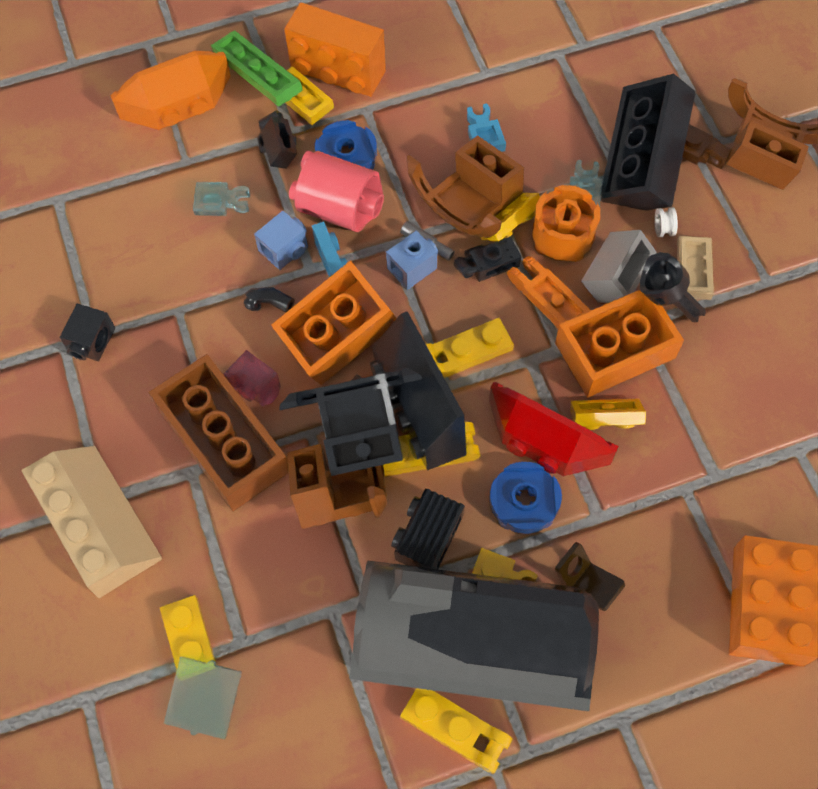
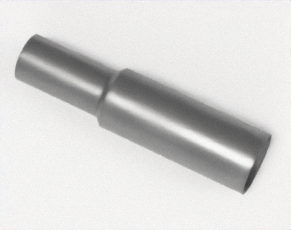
M406 221L400 230L401 234L408 237L417 230L425 239L429 238L433 241L438 249V255L448 261L451 260L455 251L437 241V238L411 222Z

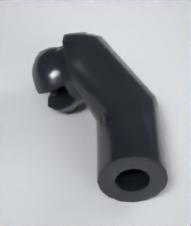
M261 287L248 290L245 293L247 297L243 303L251 311H259L262 303H269L287 312L293 307L295 299L274 287Z

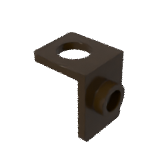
M578 542L572 545L555 567V571L564 586L583 588L588 594L592 595L602 611H606L626 586L623 579L592 564L582 544ZM578 556V564L575 570L568 574L570 562Z

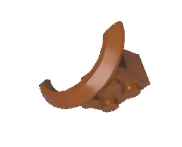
M734 78L728 88V98L733 109L743 119L726 165L784 190L801 171L809 148L805 144H818V124L809 125L791 122L768 112L751 98L747 89V82Z
M478 135L455 152L456 171L433 189L423 174L421 163L410 155L407 156L408 174L421 198L443 220L456 229L470 235L489 238L497 234L501 229L502 221L495 216L523 194L524 167Z
M321 444L287 452L290 496L302 529L321 526L347 517H356L373 511L376 518H379L388 504L380 465L331 476Z

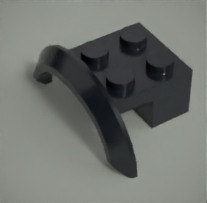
M403 368L339 384L294 392L284 399L279 406V410L318 403L326 437L323 441L331 476L402 461L404 457L388 387L421 380L422 376L409 368Z

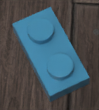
M323 221L312 225L314 243L328 277H330L342 268L347 261L345 257L339 258L337 251L340 250L337 237L334 232H328Z

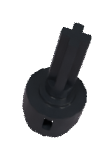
M659 252L649 256L641 274V292L656 305L667 306L674 304L692 322H698L699 316H705L706 310L687 291L690 284V276L686 268L669 253Z

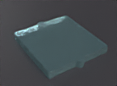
M180 657L164 724L190 730L192 735L202 733L225 739L242 671L218 666L214 660L206 663Z

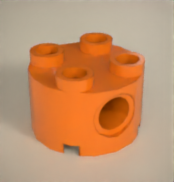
M560 185L554 187V191L548 194L546 191L542 194L536 204L535 219L532 226V238L536 251L555 260L581 261L595 242L596 230L600 223V207L598 202L596 205L592 200V195L587 190L572 185Z

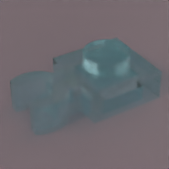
M577 160L574 171L575 177H570L569 185L587 190L592 195V200L597 205L598 202L600 207L602 179H597L599 163L594 161L592 170H584L581 167L582 160Z
M196 182L193 202L194 214L199 216H226L227 208H233L239 213L249 212L248 201H238L240 198H250L249 187L237 186L229 190L227 182Z

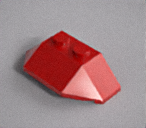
M495 381L490 387L489 403L501 442L506 445V448L512 454L518 457L526 456L544 467V471L550 474L558 473L561 476L611 465L619 446L604 440L603 437L508 387H503V385Z

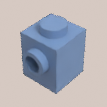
M281 211L254 234L258 251L279 270L290 261L300 258L308 247L306 227L298 218L294 217L292 219L284 211Z
M416 230L386 251L387 269L408 290L437 269L438 249L431 239H425Z

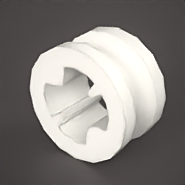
M669 207L667 211H663L662 208L656 209L654 224L657 237H663L665 233H668L670 237L676 235L678 220L674 207Z

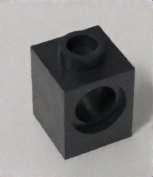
M77 303L59 338L65 345L67 353L72 357L83 361L89 358L99 362L115 330V326L107 312Z

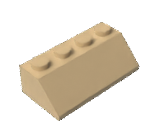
M95 446L53 451L21 470L87 588L98 598H101L163 559Z

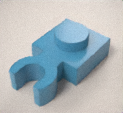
M487 103L483 104L482 115L474 114L472 107H468L467 121L470 124L468 125L470 141L478 135L501 152L505 151L506 141L498 119L490 121L491 110Z

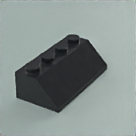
M674 73L623 87L599 195L600 201L645 211L672 207L696 93L694 89Z
M408 311L401 313L372 346L374 361L370 362L373 376L403 368H409L422 376L421 380L388 387L392 406L394 405L398 411L395 413L398 426L402 433L408 431L411 437L408 441L412 454L416 460L422 459L428 471L466 456L465 418Z

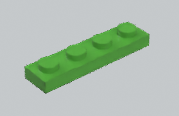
M235 30L211 45L214 53H225L228 66L278 107L303 91L300 80Z

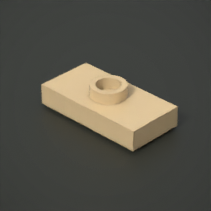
M679 236L677 240V260L686 268L690 276V284L687 291L695 299L711 300L714 295L712 238Z

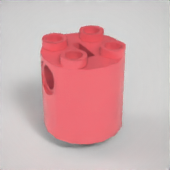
M311 151L305 152L301 161L302 170L299 179L292 183L289 190V198L295 200L297 211L359 233L368 222L379 215L383 206L384 195L379 172L320 151L314 153Z

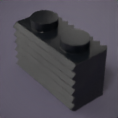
M425 488L421 498L415 496L410 503L407 516L411 517L406 529L399 527L393 538L391 547L395 548V560L408 566L439 569L463 519L465 505Z

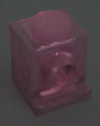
M247 350L223 374L233 388L249 402L254 399L264 406L265 404L272 403L280 392L281 385L277 372Z

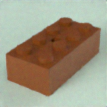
M205 354L148 392L157 410L232 512L288 474L286 455L208 354Z

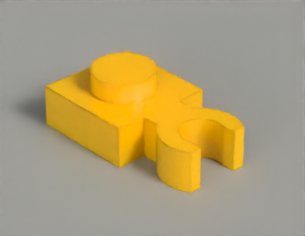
M481 548L472 574L536 582L538 577L531 570L513 571L516 560Z

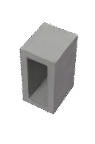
M641 230L610 232L581 282L598 303H610L636 290L640 283L647 258L657 252Z

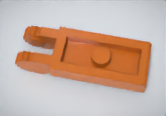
M530 255L523 259L522 264L534 279L530 281L515 267H512L507 272L512 284L522 291L557 328H559V324L591 311L548 268L545 269Z

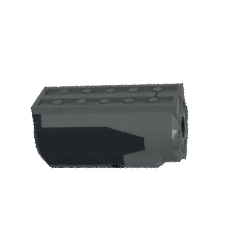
M368 560L356 611L349 679L590 711L598 644L599 607L592 595L580 587Z

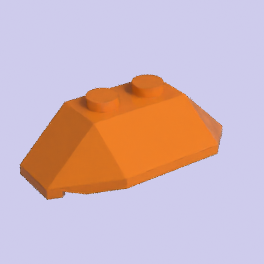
M194 50L135 73L121 86L119 91H115L110 95L119 118L160 130L214 109L231 77L226 55L224 52L214 53L211 51Z

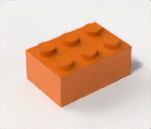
M300 2L284 28L290 67L293 66L302 75H308L320 79L327 84H334L349 89L354 93H361L372 97L386 71L384 29Z
M350 260L272 323L271 326L306 373L322 385L376 342L397 317Z
M637 290L559 324L555 344L586 397L589 398L676 359L684 339L663 306L656 305L641 290Z
M744 535L733 549L729 655L803 667L818 659V546Z

